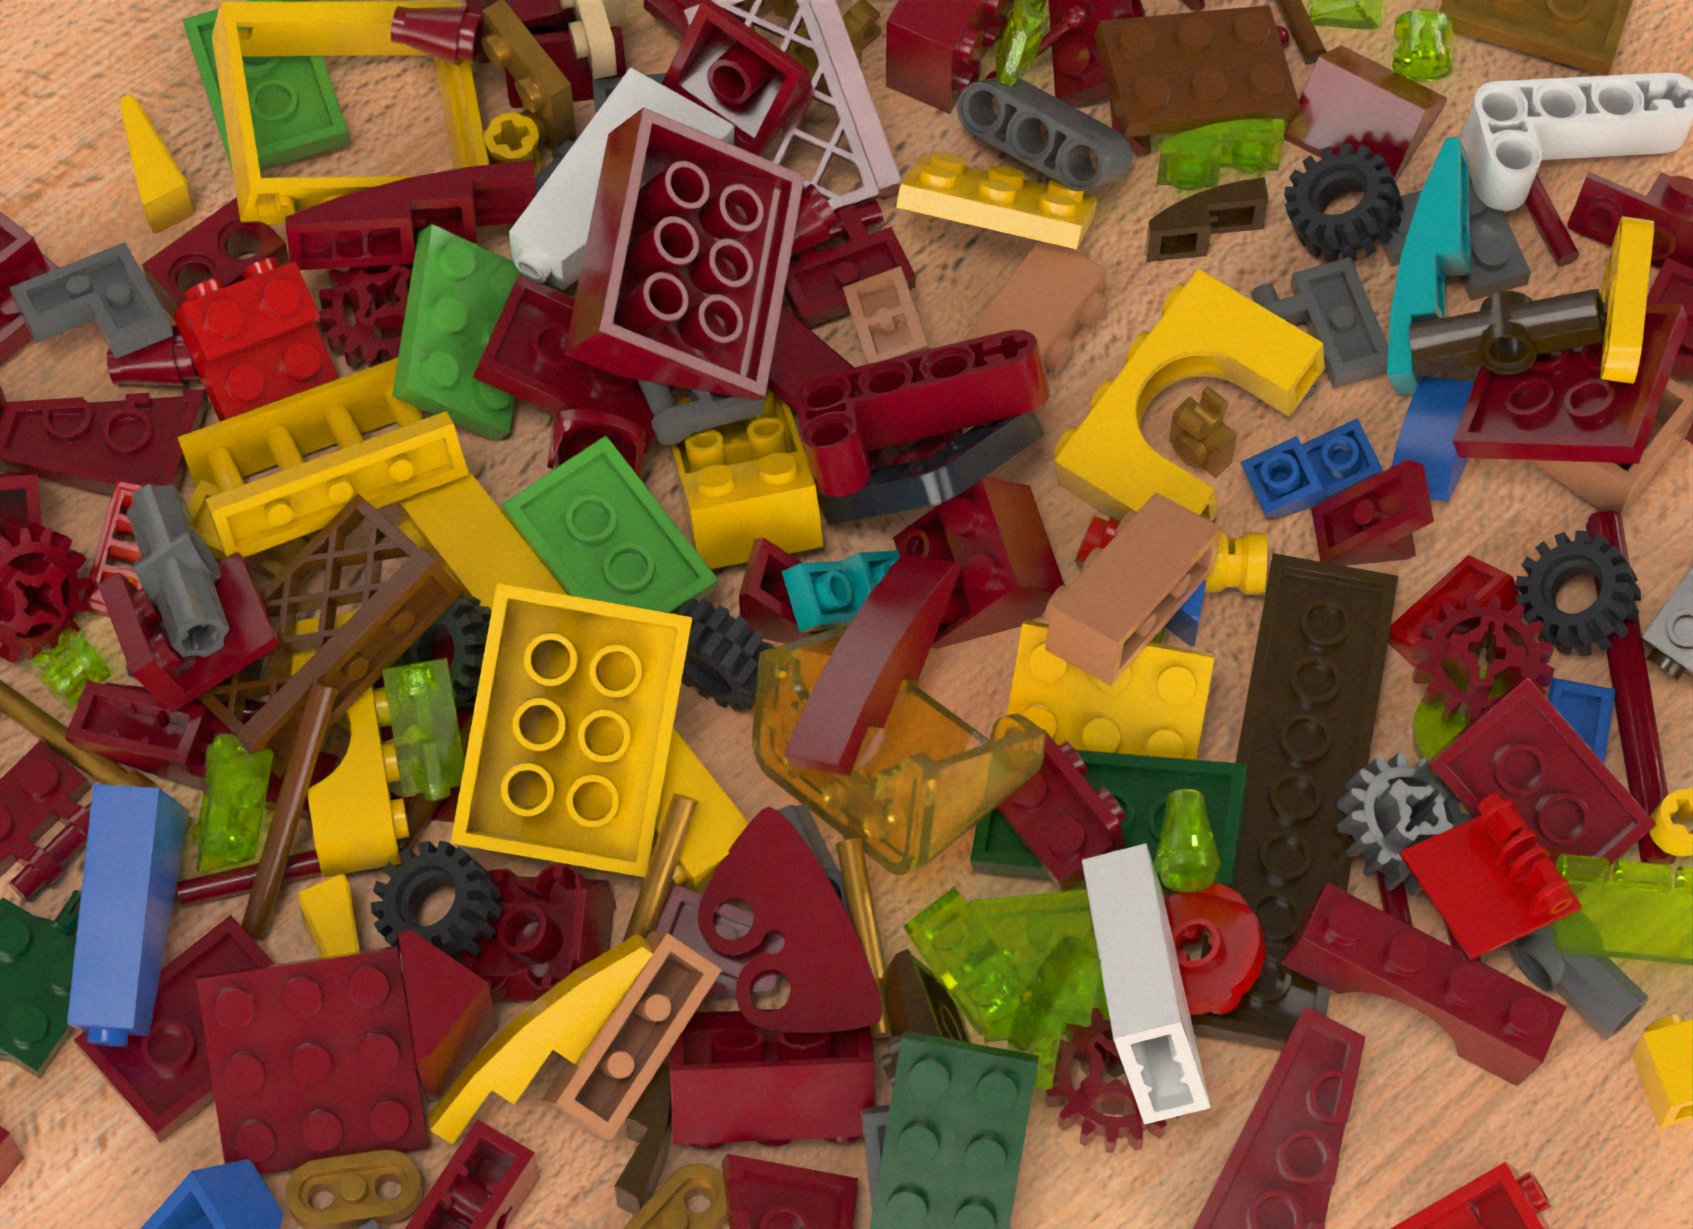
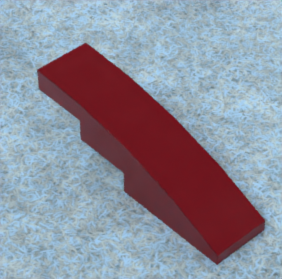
M534 160L470 166L405 178L349 193L285 217V227L290 263L296 261L299 270L413 264L418 232L431 224L472 243H477L476 226L515 224L536 196Z
M902 554L872 590L838 641L809 695L783 756L795 767L850 776L869 726L884 729L902 681L918 682L961 571V567L957 562Z
M89 680L85 684L65 735L67 742L132 768L197 790L270 811L275 810L285 776L284 774L279 778L220 719L212 718L206 706L187 703L171 713L152 694ZM319 751L309 788L334 772L341 763L338 755ZM307 793L300 818L311 821Z

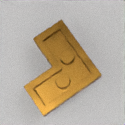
M500 0L483 10L486 36L481 39L482 46L489 60L498 70L506 67L515 78V87L523 103V112L519 114L529 117L534 121L538 128L539 144L544 142L551 152L556 150L566 140L573 142L577 137L571 83L505 0Z

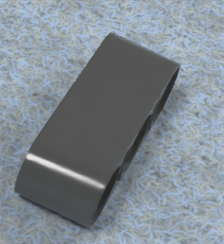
M1006 75L971 83L963 89L958 98L957 112L959 120L963 127L971 134L1071 189L1085 191L1118 182L1127 175L1131 168L1133 159L1131 146L1121 133L1019 77ZM992 95L996 97L999 103V116L995 114L992 108ZM1041 121L1048 129V144L1041 136ZM1090 149H1093L1098 157V171L1093 168L1090 162Z

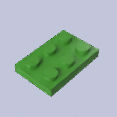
M248 0L244 2H303V0ZM216 9L182 20L232 170L212 42V33L219 10ZM237 27V29H248V27ZM242 56L260 171L351 144L348 129L322 56Z
M433 224L418 232L392 393L393 397L415 405L434 415L447 411L453 423L494 441L510 434L515 396L472 377L518 274L523 275L516 268L514 262Z
M607 436L601 438L502 503L503 514L568 595L677 614L685 601L688 602L689 599L695 598L699 602L718 589L717 577Z

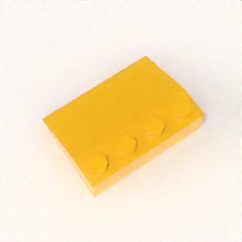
M497 583L450 844L645 877L651 854L692 617Z

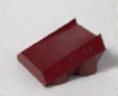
M568 864L549 865L537 877L517 876L507 868L489 870V874L494 878L491 882L499 888L501 898L492 900L501 908L500 919H487V923L496 931L491 940L482 935L477 938L475 942L483 949L480 953L473 957L468 951L464 950L461 952L464 960L462 965L488 982L491 999L536 1001L576 969L609 950L612 911L617 909L609 881L586 879Z

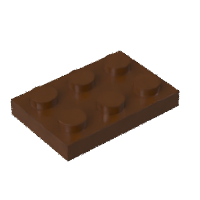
M1270 5L1099 21L1094 32L1123 137L1292 121L1296 118L1301 108Z

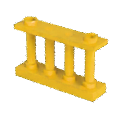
M398 358L177 438L195 489L200 480L217 485L220 494L209 497L205 501L226 558L235 552H239L243 557L323 529L357 494L377 509L469 475L455 426L448 412L445 411L423 419L421 412L425 410L392 396ZM397 422L400 427L364 441L361 435ZM336 443L340 448L338 451L308 462H304L302 458L303 455ZM278 465L281 471L248 484H244L242 479Z

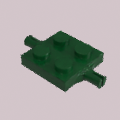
M78 890L72 892L71 897L54 921L48 918L36 917L4 897L0 900V1060L12 1062L39 1079L75 1030L74 1027L67 1025L81 901V892Z

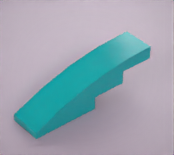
M1459 136L1447 137L1420 193L1401 253L1390 312L1387 377L1398 396L1414 395L1422 377L1418 376L1413 363L1409 342V324L1446 318V276L1471 274L1469 158Z

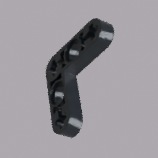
M1035 410L1026 414L976 425L929 458L871 469L868 483L853 494L842 497H830L823 495L817 490V499L829 524L938 504L959 495L1041 438L1044 435V431Z

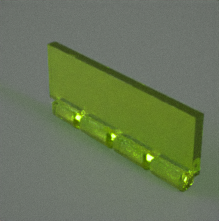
M1561 854L1559 856L1557 870L1562 878H1567L1570 882V889L1582 905V908L1552 923L1555 952L1693 965V867L1679 866L1674 877V887H1671L1673 885V877L1670 865L1617 860L1613 867V881L1609 880L1611 878L1610 863L1607 858Z

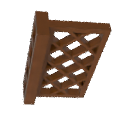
M357 494L260 591L269 617L280 616L277 634L279 644L276 648L261 656L275 655L272 678L248 682L249 664L232 675L231 685L213 687L197 698L281 778L288 766L312 680L325 681L338 687L326 732L464 591L422 547L419 548L362 496ZM366 519L371 524L369 546L344 550L345 538ZM385 537L391 542L385 543ZM409 557L387 582L380 583L383 560ZM366 563L363 586L339 589L342 567ZM325 570L323 592L299 596L300 583L311 572ZM362 603L361 608L341 628L334 629L337 606ZM321 609L318 632L294 635L296 613ZM316 649L315 654L294 675L288 676L292 652ZM269 695V701L244 725L242 721L245 699ZM222 702H228V709L222 704Z

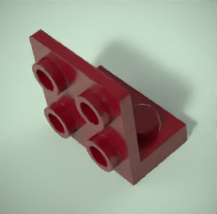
M235 552L217 563L221 576L213 583L230 630L224 637V647L207 657L191 655L183 658L171 646L159 607L144 588L138 590L120 571L98 585L131 675L171 713L276 648L279 644L278 636L249 565L239 552Z

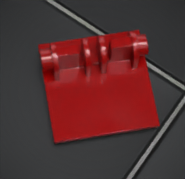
M1493 793L1479 803L1477 808L1482 815L1400 851L1399 854L1470 961L1573 914L1582 908V905L1570 889V882L1567 878H1562L1548 857L1549 852L1544 846H1540L1536 833L1533 830H1529L1516 811L1517 806L1512 799L1504 800L1500 793Z

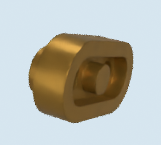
M380 1150L306 1162L292 1173L285 1189V1198L291 1216L304 1229L358 1228L372 1219H375L378 1225L398 1222L407 1218L416 1210L423 1195V1184L417 1165L409 1156L396 1150ZM386 1182H396L401 1186L400 1193L392 1199L379 1197L377 1195L378 1189ZM326 1191L334 1195L333 1202L324 1209H316L310 1205L312 1197L319 1192Z
M701 1163L689 1164L679 1168L630 1219L623 1229H721L728 1220L723 1174L718 1169ZM696 1195L704 1196L711 1202L709 1208L701 1213L691 1212L685 1205L691 1197Z

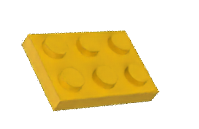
M933 152L930 154V157L921 156L900 185L896 208L1073 249L1078 248L1091 225L1098 196L1071 189L1054 179L1050 180L1048 185L1025 180V173L1012 167L991 166L989 171L965 166L966 160L963 157L946 152Z
M1029 620L1023 621L1002 744L1035 746L1033 736L1042 729H1045L1057 745L1066 740L1075 750L1197 760L1215 659L1214 653L1150 642L1110 686L1045 650L1049 624Z

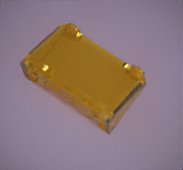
M850 624L760 652L752 728V748L761 770L768 778L800 803L806 804L809 810L846 839H862L864 853L895 875H905L926 867L1032 778L1041 768L1047 732L1028 718L1018 713L1000 717L993 724L989 740L918 688L917 682L903 680L884 729L869 726L850 776L795 767L783 756L809 695L838 641Z

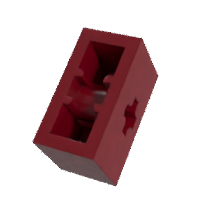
M477 1119L405 1229H507L540 1179L535 1152Z

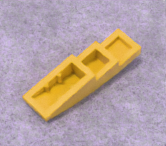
M638 934L632 936L576 969L525 1008L471 1060L428 1114L430 1130L453 1145L491 1090L514 1105L552 1050L576 1064L652 957L653 952L648 941Z

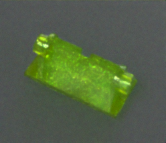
M447 658L382 669L403 796L424 792L426 800H437L450 796V787L461 786L465 764Z
M230 734L217 736L215 742L207 747L206 759L208 766L205 782L210 786V790L203 792L198 824L194 826L192 838L197 843V849L199 850L196 867L199 873L255 859L274 754L271 749L248 754L241 747V740Z

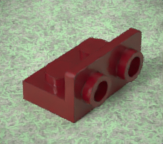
M1042 729L1033 736L1037 751L984 789L988 800L1062 893H1064L1085 878L1082 864L1083 859L1127 848L1120 823L1126 820V816L1116 799L1105 787L1095 792L1085 780L1083 775L1088 773L1087 767L1072 745L1066 740L1057 745L1045 729Z

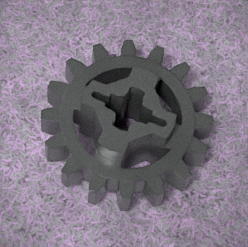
M1397 753L1388 762L1381 756L1375 758L1345 784L1348 792L1338 800L1337 807L1349 815L1337 825L1338 832L1353 835L1355 840L1346 850L1348 856L1362 854L1367 859L1363 870L1364 875L1369 877L1379 870L1385 874V889L1392 891L1405 881L1409 894L1417 895L1423 889L1400 857V851L1473 819L1470 814L1461 813L1459 809L1461 803L1449 792L1438 777L1434 778L1429 774V767L1425 763L1427 759L1422 757L1412 767H1409L1404 753Z

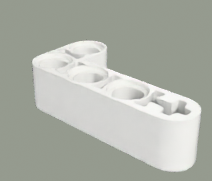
M1649 73L1485 83L1478 88L1460 134L1461 143L1469 158V173L1475 193L1486 206L1502 211L1514 210L1524 204L1541 160L1662 154L1678 150L1683 146L1693 124V81L1689 77L1678 73Z

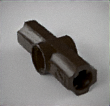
M1599 289L1534 301L1520 292L1500 291L1487 297L1483 301L1480 311L1409 324V342L1413 363L1418 376L1484 365L1485 368L1493 373L1515 375L1533 366L1537 354L1604 342L1606 325L1604 303Z

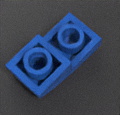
M1422 376L1407 410L1391 467L1406 459L1423 464L1430 500L1449 502L1468 462V458L1458 457L1452 440L1473 388L1474 381Z
M1358 418L1301 444L1298 436H1295L1240 462L1267 519L1313 508L1383 472V468Z

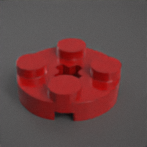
M1207 881L1181 885L1182 892L1172 894L1164 901L1189 1013L1191 1015L1208 1012L1221 1015L1229 1013L1239 1005L1242 995L1252 987L1262 970L1266 954L1264 928L1245 900L1233 889L1219 883ZM1202 935H1209L1208 943L1212 947L1209 954L1200 960L1190 961V956L1183 950L1187 942L1191 944L1197 943Z

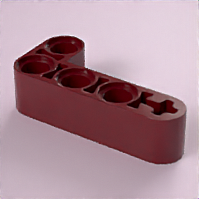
M1008 330L821 375L809 380L801 386L796 396L800 436L818 491L825 496L842 497L859 491L870 480L871 466L868 451L1026 414L1045 404L1050 396V387L1038 342L1034 334L1025 330Z

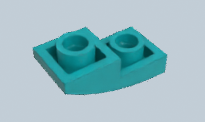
M899 550L859 552L841 561L800 563L782 571L799 633L849 626L869 594L900 557Z

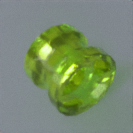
M1429 9L1410 10L1401 14L1395 20L1394 38L1399 44L1393 52L1392 68L1395 73L1401 74L1415 82H1431L1446 77L1451 72L1453 65V54L1447 47L1454 37V23L1452 19L1442 12Z
M71 627L59 636L58 646L52 651L39 652L29 660L32 669L41 682L68 709L73 708L79 702L87 680L103 683L111 676L108 667L95 649L82 635Z

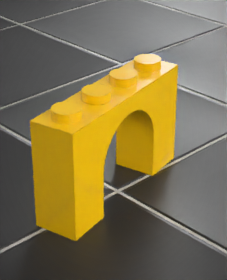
M1198 268L1186 285L1179 283L1172 289L1163 304L1161 319L1150 333L1142 331L1135 338L1126 355L1125 361L1127 364L1115 380L1108 378L1098 387L1090 402L1089 409L1091 412L1078 428L1072 426L1065 431L1053 453L1059 486L1107 516L1114 517L1119 522L1130 510L1138 512L1155 492L1211 522L1218 514L1215 488L1158 454L1150 447L1140 432L1142 418L1147 407L1162 390L1187 378L1216 377L1238 385L1290 417L1325 369L1324 348L1321 341Z

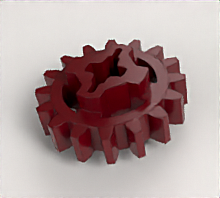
M413 264L350 267L346 273L336 269L329 271L328 275L332 289H320L319 291L320 304L323 309L318 312L321 317L319 320L322 332H327L330 350L332 352L343 350L346 365L352 368L363 358L367 360L368 367L370 368L398 358ZM348 306L352 307L356 323L353 327L346 320Z
M10 522L7 523L6 538L0 536V657L16 663L19 656L32 662H38L42 653L41 646L58 653L62 650V642L59 635L64 630L77 635L81 630L72 618L75 611L84 612L90 610L91 604L80 599L79 594L80 590L93 585L91 577L77 572L87 559L84 554L70 549L73 540L68 536L52 531V529L35 522H31L28 528ZM16 582H19L24 591L16 586ZM23 593L31 598V603L23 596Z
M1466 594L1461 611L1458 612L1452 604L1445 602L1441 605L1438 615L1439 621L1427 618L1424 621L1420 634L1423 639L1416 640L1412 653V658L1420 662L1415 665L1412 679L1413 683H1429L1422 699L1425 706L1439 701L1445 705L1441 717L1443 722L1448 723L1459 714L1465 717L1466 727L1500 697L1493 696L1501 691L1505 692L1522 676L1528 677L1545 696L1546 691L1543 687L1550 686L1555 668L1546 664L1550 662L1553 654V643H1537L1544 625L1541 621L1525 625L1521 621L1525 607L1520 603L1508 613L1500 610V595L1493 594L1487 607H1479L1474 595ZM1471 630L1470 632H1468V633H1466V634H1464V635H1463V634H1459V633H1461V632ZM1484 647L1487 650L1485 660L1488 661L1484 679H1480L1481 666L1478 665V659Z
M1094 1007L1090 1008L1089 1025L1085 1028L1072 1018L1067 1021L1065 1034L1069 1042L1062 1039H1052L1049 1055L1055 1061L1044 1063L1042 1079L1050 1084H1055L1046 1090L1045 1102L1047 1107L1064 1106L1059 1114L1058 1126L1064 1130L1075 1123L1080 1125L1082 1128L1079 1143L1084 1146L1093 1139L1095 1134L1103 1136L1106 1152L1110 1153L1114 1152L1117 1139L1127 1137L1129 1144L1134 1150L1141 1149L1143 1131L1148 1130L1159 1139L1162 1138L1166 1132V1121L1161 1120L1144 1124L1128 1079L1126 1085L1118 1079L1111 1080L1108 1084L1103 1081L1105 1072L1113 1078H1117L1123 1073L1126 1075L1113 1039L1110 1019L1105 1020L1100 1010ZM1076 1059L1081 1062L1080 1069L1087 1077L1081 1081L1080 1088L1075 1091L1071 1081V1069ZM1103 1114L1121 1115L1122 1117H1113V1116H1107V1115H1103Z

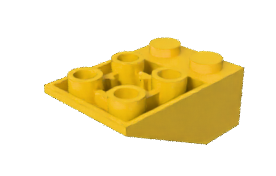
M768 388L766 389L763 415L693 432L682 442L668 445L691 544L710 569L748 562L754 539L761 537L766 538L788 554L824 547L816 485L790 407ZM688 396L675 403L678 406L691 402V399Z

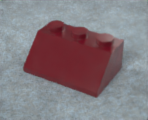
M762 1009V1011H769V1012L778 1010V1009ZM740 1010L695 1012L670 1050L673 1145L689 1144L698 1149H714L723 1146L727 1142L756 1141L765 1146H781L792 1142L794 1139L823 1138L832 1143H849L863 1136L860 1108L875 1107L874 1060L870 1026L829 1033H782L761 1029L749 1023Z

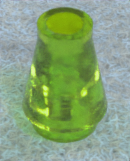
M1191 789L1176 790L1166 797V812L1154 860V868L1161 875V881L1167 888L1178 892L1200 891L1213 883L1215 873L1221 866V861L1206 813L1204 795Z

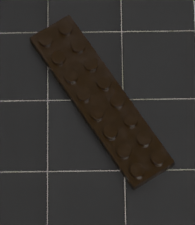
M1275 553L1272 555L1235 763L1247 764L1249 780L1233 890L1241 895L1264 928L1266 954L1258 978L1252 987L1242 995L1241 1002L1235 1009L1222 1015L1212 1012L1198 1015L1190 1014L1195 1035L1282 1051L1305 1006L1327 1016L1331 990L1280 963L1305 908L1327 882L1347 892L1353 856H1348L1346 850L1355 840L1353 835L1338 832L1337 825L1349 814L1339 809L1337 802L1348 792L1345 784L1362 768L1364 769L1368 765L1398 575ZM1204 935L1201 958L1207 956L1212 949L1208 943L1209 935Z

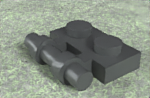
M1351 257L1292 273L1290 286L1294 296L1279 300L1272 284H1263L1251 291L1250 294L1255 303L1292 325L1306 322L1311 336L1323 343L1325 370L1333 388L1387 373L1388 344ZM1314 384L1302 400L1309 398L1316 392Z

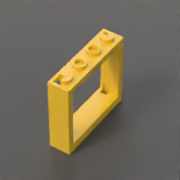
M459 1L220 3L212 33V42L241 222H262L267 225L285 224L286 216L334 198L397 180L415 177L261 178L242 56L429 55L405 44L391 41V25L397 6L407 8L460 6ZM237 27H248V29H237ZM434 57L454 169L489 165L471 63L463 61L460 66H456Z

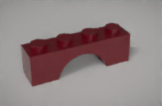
M1328 882L1305 908L1280 963L1338 994L1350 992L1376 994L1396 1000L1418 1010L1439 1024L1451 1036L1459 1057L1515 1086H1518L1544 1062L1567 1007L1477 959L1470 961L1465 953Z

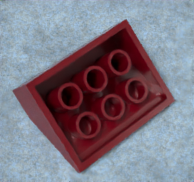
M645 107L641 108L608 134L564 355L619 377L758 401L763 399L766 395L805 176Z

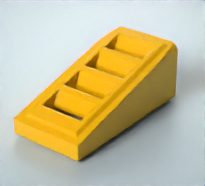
M130 93L120 98V111L144 213L152 232L159 233L195 215L193 211L195 206L187 180L136 96L133 97Z
M345 874L334 876L298 892L299 897L297 901L302 920L320 957L361 951L353 898Z

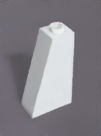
M630 67L509 231L511 261L514 262L516 268L526 277L539 283H543L546 280L561 290L566 289L579 279L608 134L641 108L645 107L734 145V125Z
M1147 843L1083 859L1082 864L1113 1039L1144 1124L1209 1109V1097L1162 888Z

